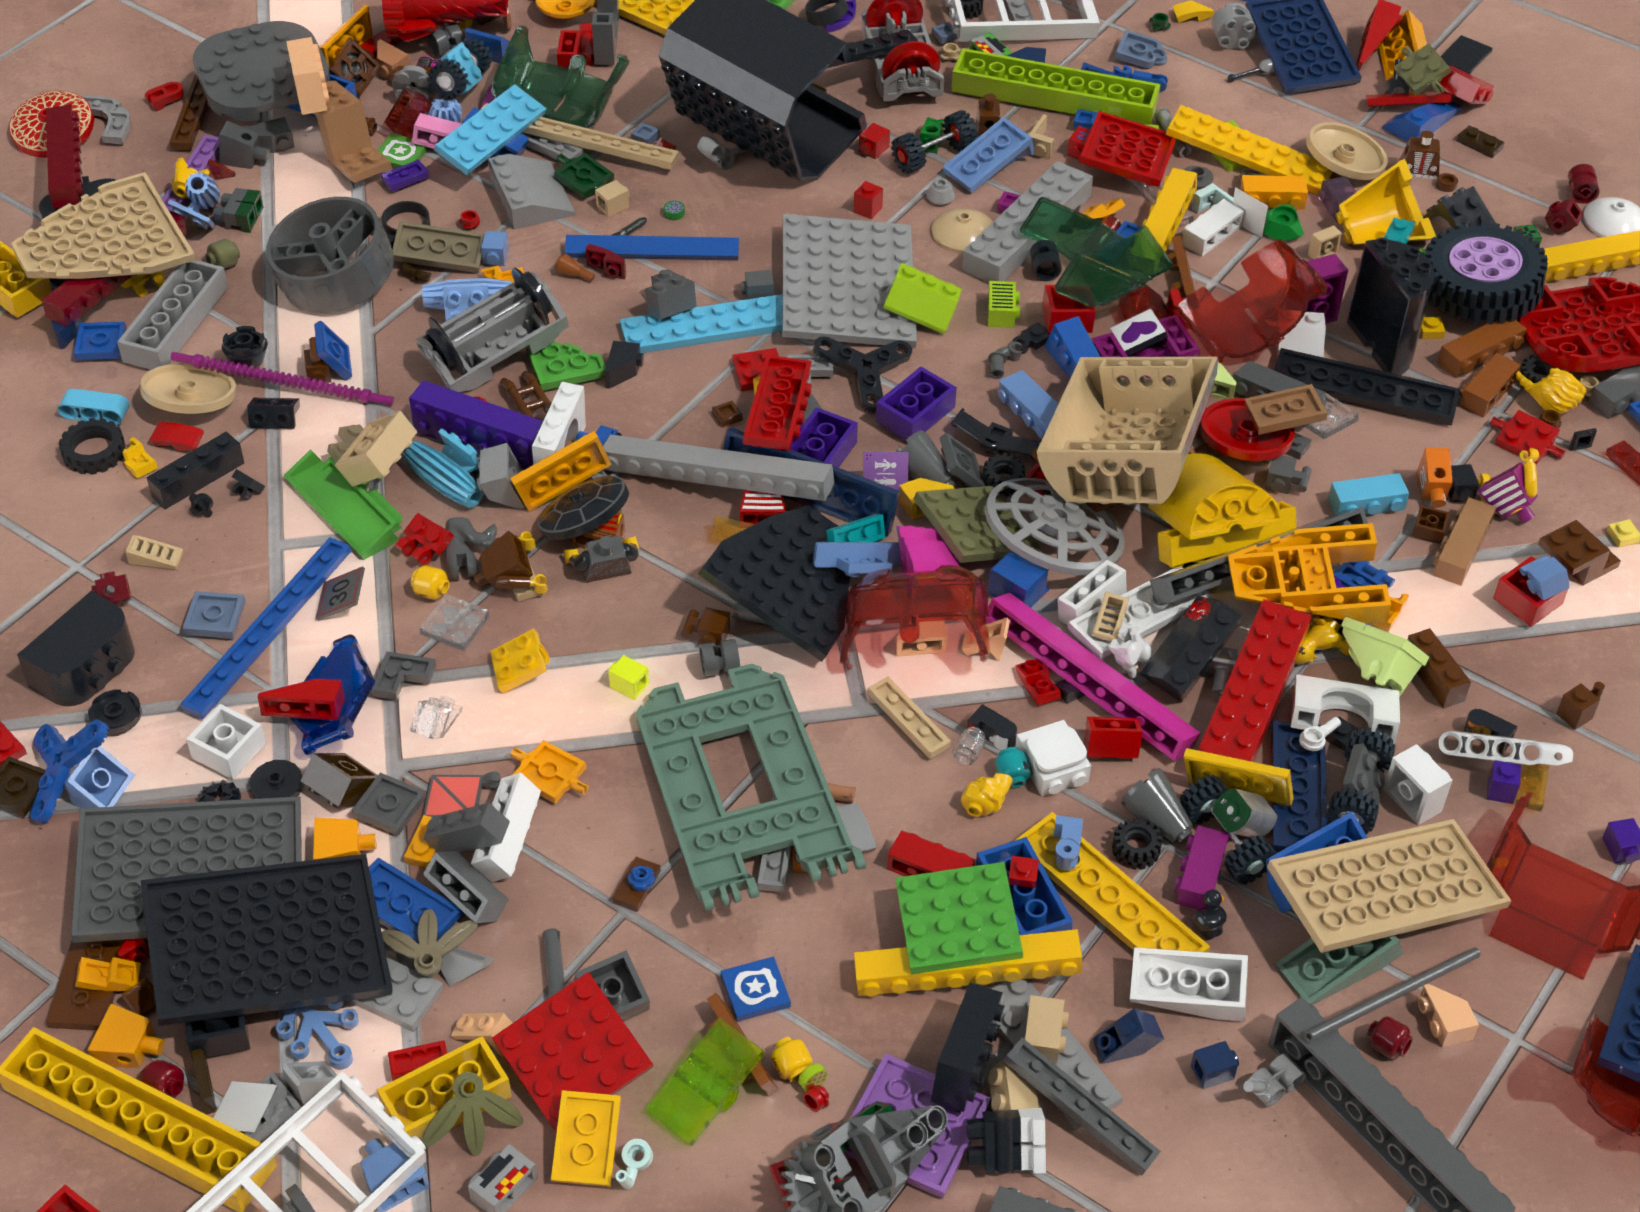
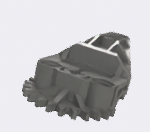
M935 1105L845 1118L839 1122L828 1123L817 1129L810 1135L811 1139L809 1141H800L798 1143L800 1150L792 1149L790 1151L794 1160L786 1159L784 1162L790 1171L781 1172V1176L788 1179V1183L780 1185V1189L789 1192V1194L782 1198L783 1202L792 1203L787 1212L877 1211L896 1195L944 1132L948 1123L946 1111L942 1107ZM846 1141L871 1187L867 1189L866 1194H864L855 1175L847 1176L842 1180L834 1182V1179L843 1178L852 1171L840 1148Z

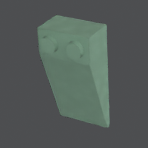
M1395 935L1323 953L1319 951L1311 938L1276 962L1275 965L1299 996L1303 997L1309 1004L1314 1005L1381 970L1400 957L1403 951L1400 941Z

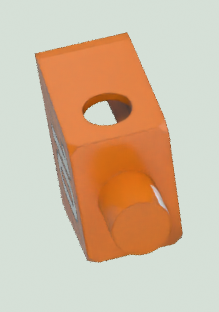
M1425 448L1416 472L1421 500L1431 501L1432 507L1435 508L1446 505V498L1452 486L1449 448Z

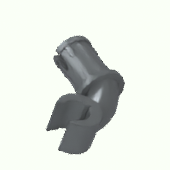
M1011 342L1009 346L999 348L989 354V362L991 363L990 376L992 378L1000 379L1004 376L1006 358L1011 361L1020 360L1022 353L1021 343Z

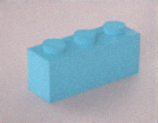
M1400 473L1332 482L1328 500L1334 514L1363 507L1365 515H1374L1405 510L1409 492Z

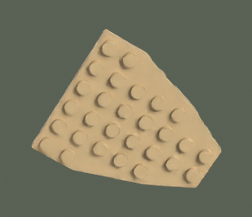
M146 172L102 184L98 187L97 193L90 197L88 194L81 196V202L71 205L69 203L41 220L42 225L36 230L30 228L22 237H18L11 243L12 250L27 278L84 279L149 274L195 260V253Z

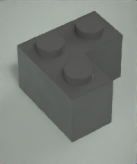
M669 269L661 270L659 274L651 276L652 286L645 288L648 314L658 319H663L697 307L694 281Z

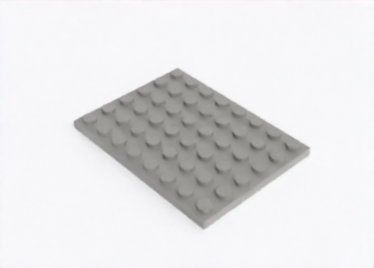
M783 214L782 337L816 340L819 337L825 336L838 342L887 345L894 341L902 340L910 344L912 348H916V322L883 308L892 280L900 264L903 263L913 267L911 225Z

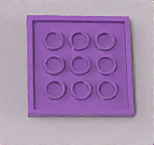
M885 1053L851 1118L876 1101L890 1104L893 1111L935 1105L942 1107L947 1113V1127L906 1180V1183L944 1198L967 1152V1147L972 1142L967 1137L966 1121L982 1118V1111L988 1110L991 1098L977 1092L974 1102L968 1101L964 1112L930 1102L936 1074ZM850 1147L843 1151L845 1156L856 1160Z

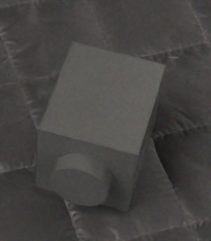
M771 270L745 272V281H741L742 295L746 294L747 299L773 296L774 283Z

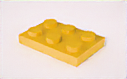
M562 1090L551 1175L552 1182L611 1187L621 1096Z

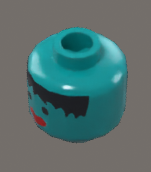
M1009 747L999 752V756L995 760L997 773L1011 776L1012 788L1025 785L1026 780L1032 775V769L1026 752L1019 750L1017 747Z

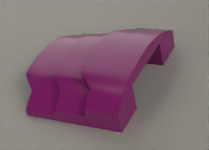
M1177 315L1159 319L1168 337L1130 356H1127L1113 332L1091 338L1100 357H1200V348Z

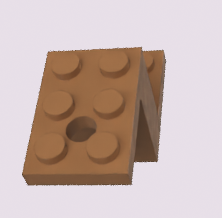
M327 81L326 86L330 102L326 103L327 111L313 114L317 116L328 161L353 183L392 169L390 160L372 147L362 102L338 82Z

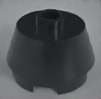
M253 326L236 327V332L230 335L226 333L223 336L222 351L229 362L233 361L235 365L241 363V366L247 364L248 367L253 365L254 369L263 363L268 346L264 333L257 332Z

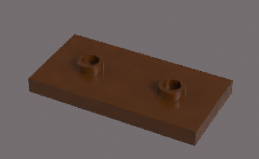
M126 939L73 943L71 940L46 1021L48 1028L98 1030L110 1004H113L116 991L75 987L78 964L81 957L110 963L113 957L119 958L117 953Z

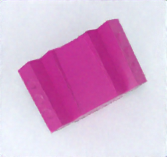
M911 525L896 526L900 546V567L912 597H926L930 593L940 591L945 593L951 592L955 588L966 589L964 576L960 575L957 558L935 528L929 527L925 529L921 526L916 528Z

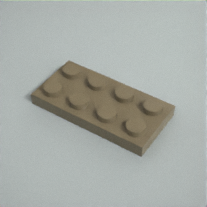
M399 221L393 246L394 261L479 273L482 260L481 247L485 234Z

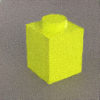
M625 655L617 662H614L609 668L610 688L633 700L649 685L648 667Z

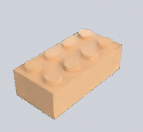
M312 37L286 41L302 115L327 111L326 103L330 102L318 45L313 44Z

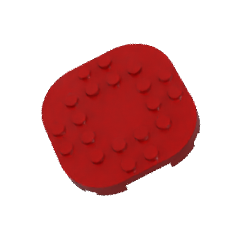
M1593 277L1588 279L1587 286L1551 291L1547 285H1544L1543 296L1538 306L1535 305V309L1531 312L1527 310V315L1523 317L1517 315V321L1527 328L1524 338L1541 360L1553 367L1572 372H1597L1640 365V286L1629 282L1627 285L1624 282L1617 281V278Z

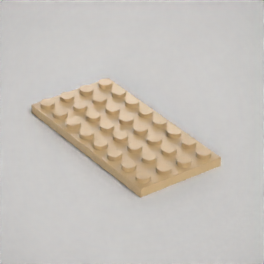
M1454 819L1272 859L1267 865L1271 875L1321 953L1505 909L1511 903L1509 896Z

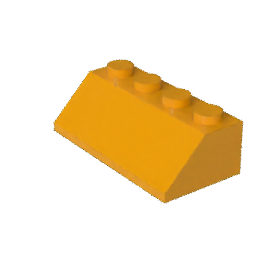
M364 5L351 15L319 46L327 61L328 68L347 39L352 38L358 45H361L373 37L368 5Z
M1409 9L1401 14L1402 19L1399 26H1394L1391 34L1379 47L1386 80L1391 79L1394 75L1395 59L1404 60L1407 58L1401 52L1403 47L1409 46L1412 52H1416L1427 45L1422 23Z

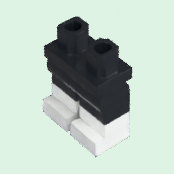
M1041 1108L1005 1110L993 1113L991 1111H982V1118L966 1121L968 1140L982 1139L983 1146L967 1147L969 1166L985 1167L986 1174L995 1173V1171L1010 1172L1013 1170H1033L1034 1173H1046L1045 1118Z

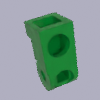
M927 117L920 132L921 145L942 137L944 119L936 120ZM940 142L925 148L923 152L937 154Z

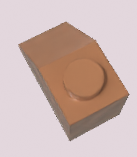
M381 39L377 41V60L381 65L378 69L382 77L393 81L392 71L394 68L410 65L409 54Z

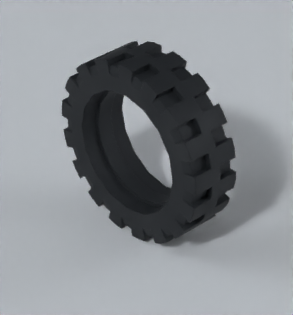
M90 418L89 421L85 422L84 420L79 421L77 425L68 427V431H64L61 435L62 439L59 440V448L65 465L69 466L73 472L79 471V474L90 473V475H94L100 471L102 473L106 472L110 467L114 468L118 465L117 462L122 461L124 458L122 452L126 449L120 427L116 426L112 421L107 422L103 418H100V420ZM104 438L111 441V444L105 450L96 454L82 455L74 451L80 443L88 439Z

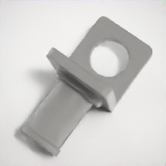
M1223 647L1217 656L1212 658L1209 674H1214L1213 694L1222 695L1237 661V649ZM1225 653L1230 656L1231 660L1217 658V656Z

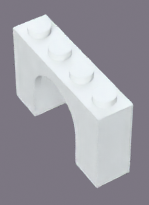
M561 382L532 445L533 465L562 449L566 439L576 441L578 432L584 431L586 427L584 386Z
M1296 674L1292 693L1291 728L1305 730L1308 727L1318 726L1322 711L1327 709H1344L1362 716L1367 721L1372 732H1375L1376 729L1381 730V735L1383 733L1388 734L1387 739L1392 738L1393 744L1396 743L1400 725L1399 691Z

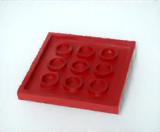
M1098 111L1080 155L1079 163L1085 164L1088 167L1105 170L1108 173L1121 175L1127 179L1137 180L1149 186L1160 187L1176 138L1166 135V131Z
M589 972L492 1037L494 1043L556 1134L562 1090L614 1095L654 1067L652 1061Z

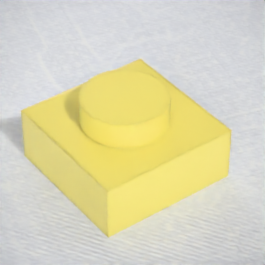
M1630 519L1608 525L1606 531L1618 548L1640 543V532Z

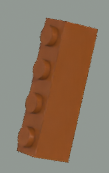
M1508 317L1505 323L1500 324L1496 319L1493 321V324L1481 326L1441 346L1437 363L1455 378L1468 374L1473 369L1481 365L1483 366L1484 362L1487 359L1491 360L1496 353L1503 356L1513 349L1520 348L1524 343L1527 328L1517 320L1511 321Z

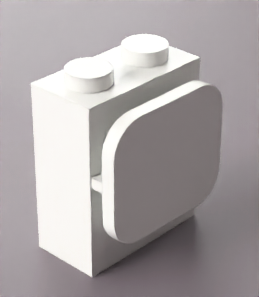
M1064 720L1017 734L1015 747L1026 752L1032 769L1030 778L1041 797L1057 794L1062 790L1074 786L1079 787L1089 782L1091 764L1086 758L1087 750L1076 731L1067 726Z

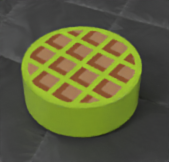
M812 1064L800 1074L798 1082L807 1091L809 1084H814L815 1086L822 1085L828 1077V1072L821 1064Z

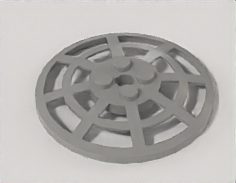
M1017 478L1004 481L990 492L985 504L987 522L998 539L1022 558L1049 570L1071 575H1088L1106 560L1117 564L1125 548L1123 532L1117 521L1107 510L1095 512L1085 503L1078 504L1065 501L1053 489L1048 480ZM1007 488L1017 490L1013 494L1010 503H995L998 492ZM1034 490L1051 491L1052 495L1042 496ZM1023 494L1035 499L1033 504L1018 503V500ZM1089 509L1098 521L1088 518L1083 510ZM1011 510L1012 516L1022 529L1013 535L1003 525L996 511ZM1020 511H1030L1029 515L1032 520L1030 524L1023 518ZM1104 519L1107 521V523H1108L1112 528H1110L1109 526H1107V525L1105 524ZM1087 525L1100 529V533L1095 539L1085 530ZM1040 529V530H1042L1043 532H1045V533H1047V534H1049V535H1051V536H1053V537H1056L1057 539H1054V538H1051V537H1049V536H1046L1045 534L1039 532L1038 530ZM1107 533L1116 538L1119 543L1117 549L1109 557L1100 547ZM1031 535L1043 543L1057 547V558L1038 552L1024 544L1022 540ZM1081 536L1085 541L1084 543H1069L1068 539H1076ZM1092 549L1100 559L1099 561L1086 563L1067 561L1068 550L1086 551Z

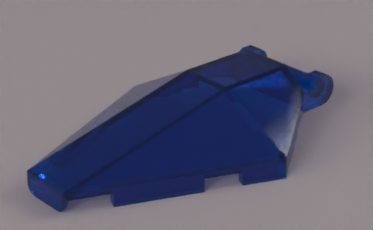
M352 634L334 640V648L327 658L321 656L304 680V682L313 679L342 680L345 701L338 719L324 720L289 717L304 734L301 747L306 755L313 754L318 748L340 739L347 740L353 737L354 730L352 726L375 684L360 644Z

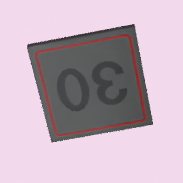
M363 566L324 582L316 616L318 621L358 605L365 571Z

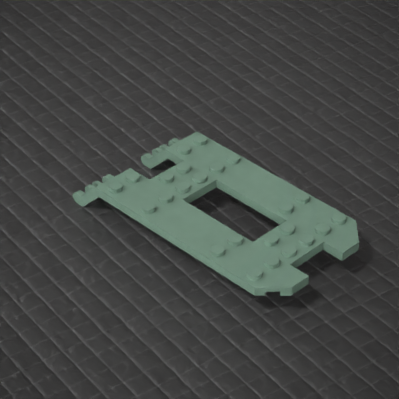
M748 664L728 669V677L733 688L685 700L679 682L654 688L648 695L649 699L644 706L641 705L635 712L636 720L696 897L702 902L705 911L714 909L713 898L720 897L721 903L724 906L730 905L728 894H732L734 903L741 902L740 891L747 889L748 896L751 899L759 897L755 879L747 873L743 859L793 846L802 870L810 875L812 882L822 879L820 869L827 868L830 877L837 876L835 865L839 867L841 874H846L848 872L847 862L853 861L857 870L866 868L861 849L853 846L784 675L777 672L770 674L762 671L760 666ZM749 731L775 800L726 813L701 743Z

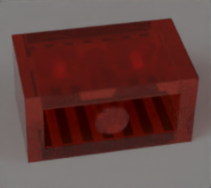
M404 87L384 122L393 133L413 138L414 124L419 114L427 115L433 104L424 94Z

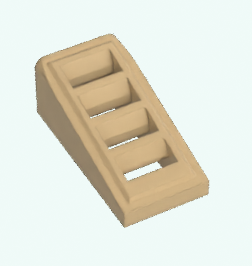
M136 535L132 536L126 549L129 564L174 570L177 569L184 553L182 548ZM168 555H171L170 560L166 559Z
M1105 591L1091 635L1092 637L1109 642L1117 639L1129 598ZM1106 606H1109V607H1112V608H1116V609H1119V610H1121V611H1120V612H1117V611H1114V610H1111V609H1107ZM1104 613L1118 617V620L1104 616ZM1101 621H1106L1115 624L1116 627L1101 623ZM1099 628H1102L1108 631H1112L1114 633L1113 635L1098 630Z

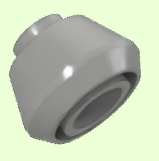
M939 178L931 183L926 196L934 205L945 206L955 199V192L948 180Z

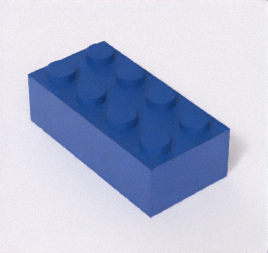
M1027 837L978 852L976 866L1004 862L1009 879L1012 856L1038 859ZM1040 860L1035 888L1009 884L1019 935L1072 930L1073 920Z

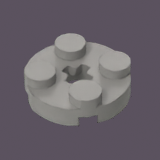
M414 65L404 66L399 72L397 70L392 81V88L396 99L406 102L407 100L401 98V96L407 97L408 95L404 94V91L408 92L409 89L429 90L431 97L433 88L430 89L429 87L432 82H428L429 76L426 74L427 71ZM411 82H414L417 87H411Z

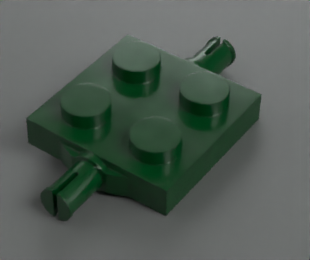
M562 153L556 157V160L563 164V166L554 172V178L583 199L593 194L595 189L614 180L613 172L586 153L572 159L567 158Z

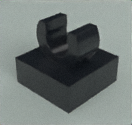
M237 469L232 475V478L239 481L233 486L232 492L239 495L244 489L241 497L246 500L252 497V490L261 494L265 488L263 484Z

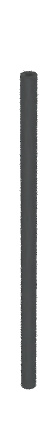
M1476 947L1471 948L1307 1030L1304 1033V1037L1308 1042H1312L1479 958L1481 955L1480 951Z

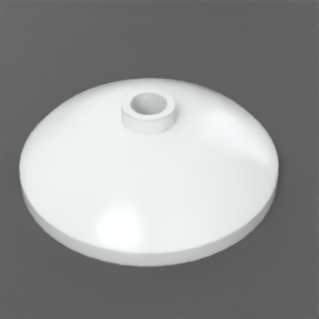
M1604 197L1594 200L1586 206L1583 213V221L1592 233L1601 238L1640 230V207L1626 199Z

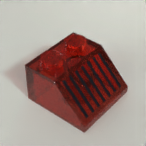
M1144 282L1121 285L1119 307L1125 320L1149 309L1153 311L1158 320L1170 316L1162 296Z

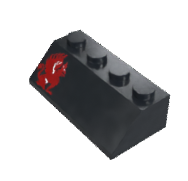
M1197 596L1140 672V675L1182 703L1209 667L1212 658L1217 656L1237 629L1242 614L1222 601Z

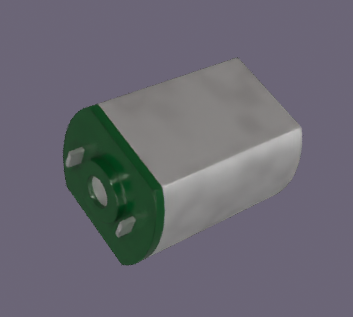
M1230 789L1224 792L1217 799L1212 811L1228 833L1246 837L1265 836L1271 831L1277 820V814L1262 795L1238 789Z

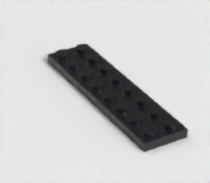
M1284 348L1280 349L1274 371L1307 385L1312 384L1314 388L1326 392V397L1451 426L1461 390L1455 387Z

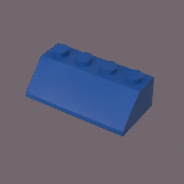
M1351 811L1267 858L1266 865L1272 859L1366 839L1367 836ZM1267 868L1268 890L1281 913L1292 909V906Z

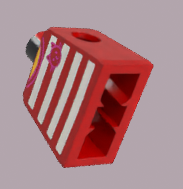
M744 490L740 506V528H748L770 516L786 512L783 496Z

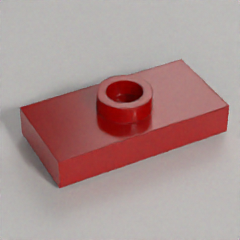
M445 1040L388 1052L392 1081L447 1054Z

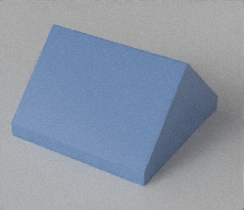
M99 746L92 749V753L77 764L65 781V785L74 806L80 808L114 807L135 774Z

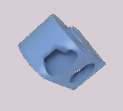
M1056 815L1053 837L1061 838L1055 848L1054 863L1061 870H1072L1078 863L1083 819Z

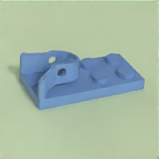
M1003 117L943 166V171L970 193H973L999 170L1009 166L1016 159L1033 155L1032 137Z

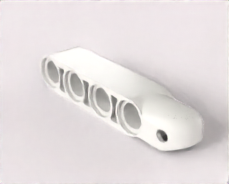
M1460 731L1446 732L1441 735L1438 741L1439 748L1443 753L1454 756L1527 765L1540 763L1558 766L1573 762V750L1562 744ZM1450 735L1458 739L1459 744L1455 750H1450L1446 746L1445 741ZM1475 739L1484 741L1485 750L1482 753L1473 751L1472 743ZM1502 742H1507L1512 747V753L1508 757L1502 756L1499 753L1498 748ZM1529 745L1536 746L1539 750V757L1536 760H1530L1525 754V750ZM1558 752L1562 754V759L1557 758Z

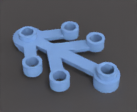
M344 1001L319 1005H328L330 1009H339L343 1006ZM311 1006L286 1009L283 1020L279 1021L276 1025L278 1037L281 1039H290L294 1035L295 1029L293 1024L298 1011L304 1017L298 1039L291 1044V1052L294 1058L304 1059L308 1056V1045L314 1030L329 1050V1061L334 1069L344 1070L352 1064L353 1056L350 1047L339 1043L325 1024L342 1025L347 1029L356 1027L359 1023V1018L354 1009H346L342 1013L316 1011ZM347 1017H354L351 1021L345 1020ZM285 1027H289V1028H290V1029H289L288 1031H286V1032H282V1031H281V1030H282L283 1028H285ZM298 1047H304L302 1051H295ZM344 1052L343 1055L336 1056V1054Z

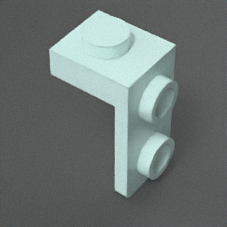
M1212 183L1194 193L1192 210L1199 214L1223 199L1233 203V197Z

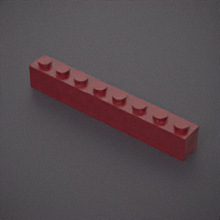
M72 104L46 108L48 191L54 209L62 208L69 203L76 205L80 202V196L84 195L81 176L83 173L80 155L82 154L79 135L81 134L79 127L80 119L78 112L73 111Z
M168 210L184 236L187 235L185 218ZM133 275L68 279L42 299L45 317L67 327Z

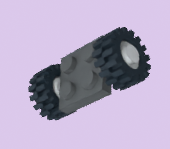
M1359 728L1358 732L1354 730L1349 736L1344 752L1346 762L1349 761L1343 780L1345 789H1341L1340 792L1336 791L1331 797L1327 811L1329 823L1352 811L1366 835L1375 827L1379 812V797L1382 787L1385 785L1383 773L1385 770H1389L1396 747L1393 744L1392 738L1387 739L1388 734L1383 733L1381 735V730L1378 729L1372 732L1371 728H1367L1366 731L1363 728Z

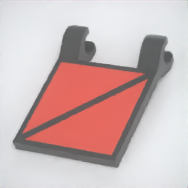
M494 771L484 775H432L423 815L435 817L479 805L482 787L497 790L501 781L500 773Z

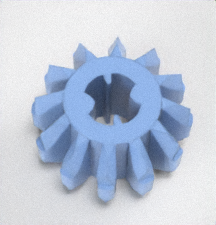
M433 99V102L428 103L427 115L460 123L462 107L457 102V99Z

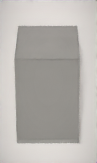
M326 1061L284 1063L282 1067L288 1090L302 1106L337 1076Z

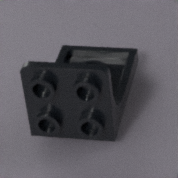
M1474 186L1466 190L1462 187L1456 190L1451 197L1448 194L1436 201L1438 204L1429 207L1426 210L1427 214L1423 217V219L1429 218L1430 220L1436 216H1441L1455 230H1457V225L1459 224L1468 227L1469 223L1475 222L1476 226H1481V222H1488V226L1493 227L1494 223H1496Z

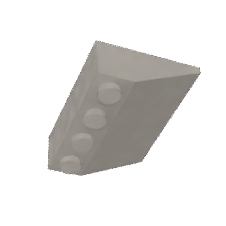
M513 154L488 158L490 179L513 229L575 215V211L561 182L554 178L555 170L550 161Z

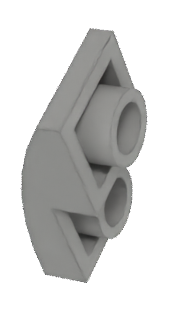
M857 802L837 806L852 845L860 848L862 853L874 851L877 848L875 840Z

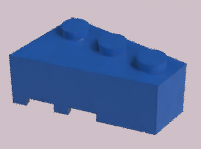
M1079 316L1054 324L1044 346L1069 379L1080 357H1100Z

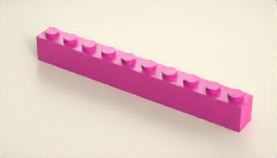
M1011 593L992 598L984 617L987 622L992 623L1008 618L1010 622L1007 637L1114 717L1138 718L1143 731L1142 737L1173 761L1184 757L1186 748H1194L1201 733Z

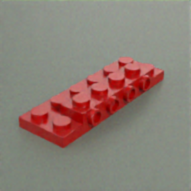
M766 355L743 435V444L790 451L794 439L800 438L801 425H803L808 398L811 395L812 384L808 383L812 361Z

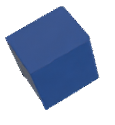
M1011 550L990 569L988 593L993 597L1011 593L1031 608L1050 590L1046 586L1049 569L1036 565Z

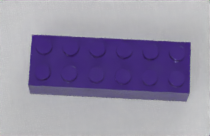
M424 380L409 397L413 427L417 433L444 442L438 431L443 429L448 434L453 432L459 437L463 445H471L478 454H480V450L507 443L523 470L533 466L532 445L541 428L542 420Z

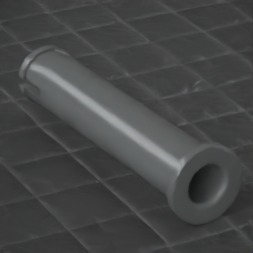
M555 928L547 929L542 933L549 998L565 988L560 931Z

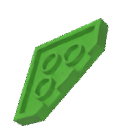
M554 341L533 355L525 347L535 376L543 391L558 388L561 382L576 384L605 377L604 371L606 366L602 356L594 352L590 355L582 352L580 347L566 342L562 345Z

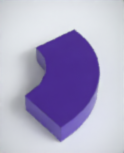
M855 0L846 1L849 8L842 18L823 25L826 32L830 33L840 30L852 22L856 15Z

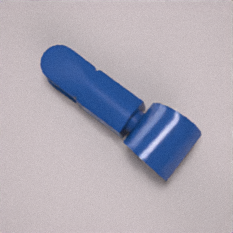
M1125 64L1123 70L1117 66L1113 68V73L1121 77L1160 84L1159 92L1164 91L1167 87L1168 78L1165 75L1134 70L1132 73V69Z

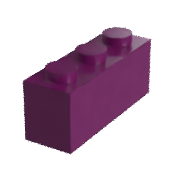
M1198 825L1195 836L1189 835L1186 850L1190 851L1189 856H1183L1180 871L1184 872L1183 877H1177L1174 892L1179 893L1177 904L1197 910L1207 907L1203 902V896L1206 891L1215 890L1229 833Z

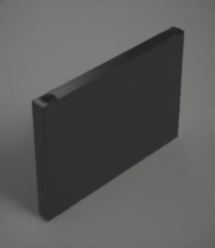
M1461 35L1440 57L1448 66H1454L1471 74L1492 52L1493 48Z

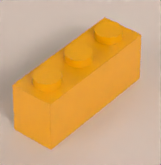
M1242 175L1240 190L1266 204L1268 208L1273 209L1281 204H1292L1295 209H1305L1308 196L1306 177Z

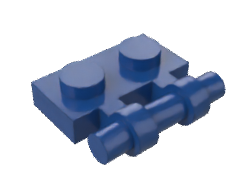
M1369 561L1346 562L1333 573L1345 587L1387 584L1391 588L1395 582L1394 578L1388 576V572L1383 569L1378 570L1369 565Z

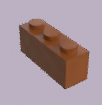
M1498 353L1491 360L1487 359L1481 371H1476L1470 383H1465L1461 388L1459 395L1462 397L1459 406L1484 418L1516 382V373L1520 370L1521 364Z

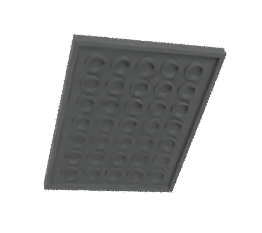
M301 797L80 808L72 942L147 938L141 880L302 861Z

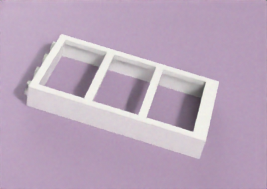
M946 0V6L950 9V20H953V32L957 34L959 42H968L989 32L1000 41L1096 38L1100 24L1093 0H1076L1082 19L1052 20L1046 0H1038L1043 20L1009 21L1003 0H995L1001 20L995 22H966L960 0Z
M342 1071L186 1212H214L241 1186L267 1212H283L250 1178L292 1140L359 1204L353 1212H373L426 1162L424 1151L426 1147L418 1137L413 1136L411 1138L404 1131L403 1123L396 1116L393 1115L390 1118L383 1111V1104L375 1096L369 1097L362 1091L364 1089L363 1085L354 1076L349 1078ZM343 1094L410 1158L369 1197L302 1133L307 1126Z

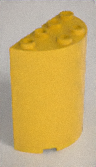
M1201 453L1187 455L1179 480L1173 492L1163 504H1148L1149 509L1189 540L1229 533L1230 528L1235 524H1239L1241 529L1246 530L1282 523L1280 509L1272 496L1218 458Z

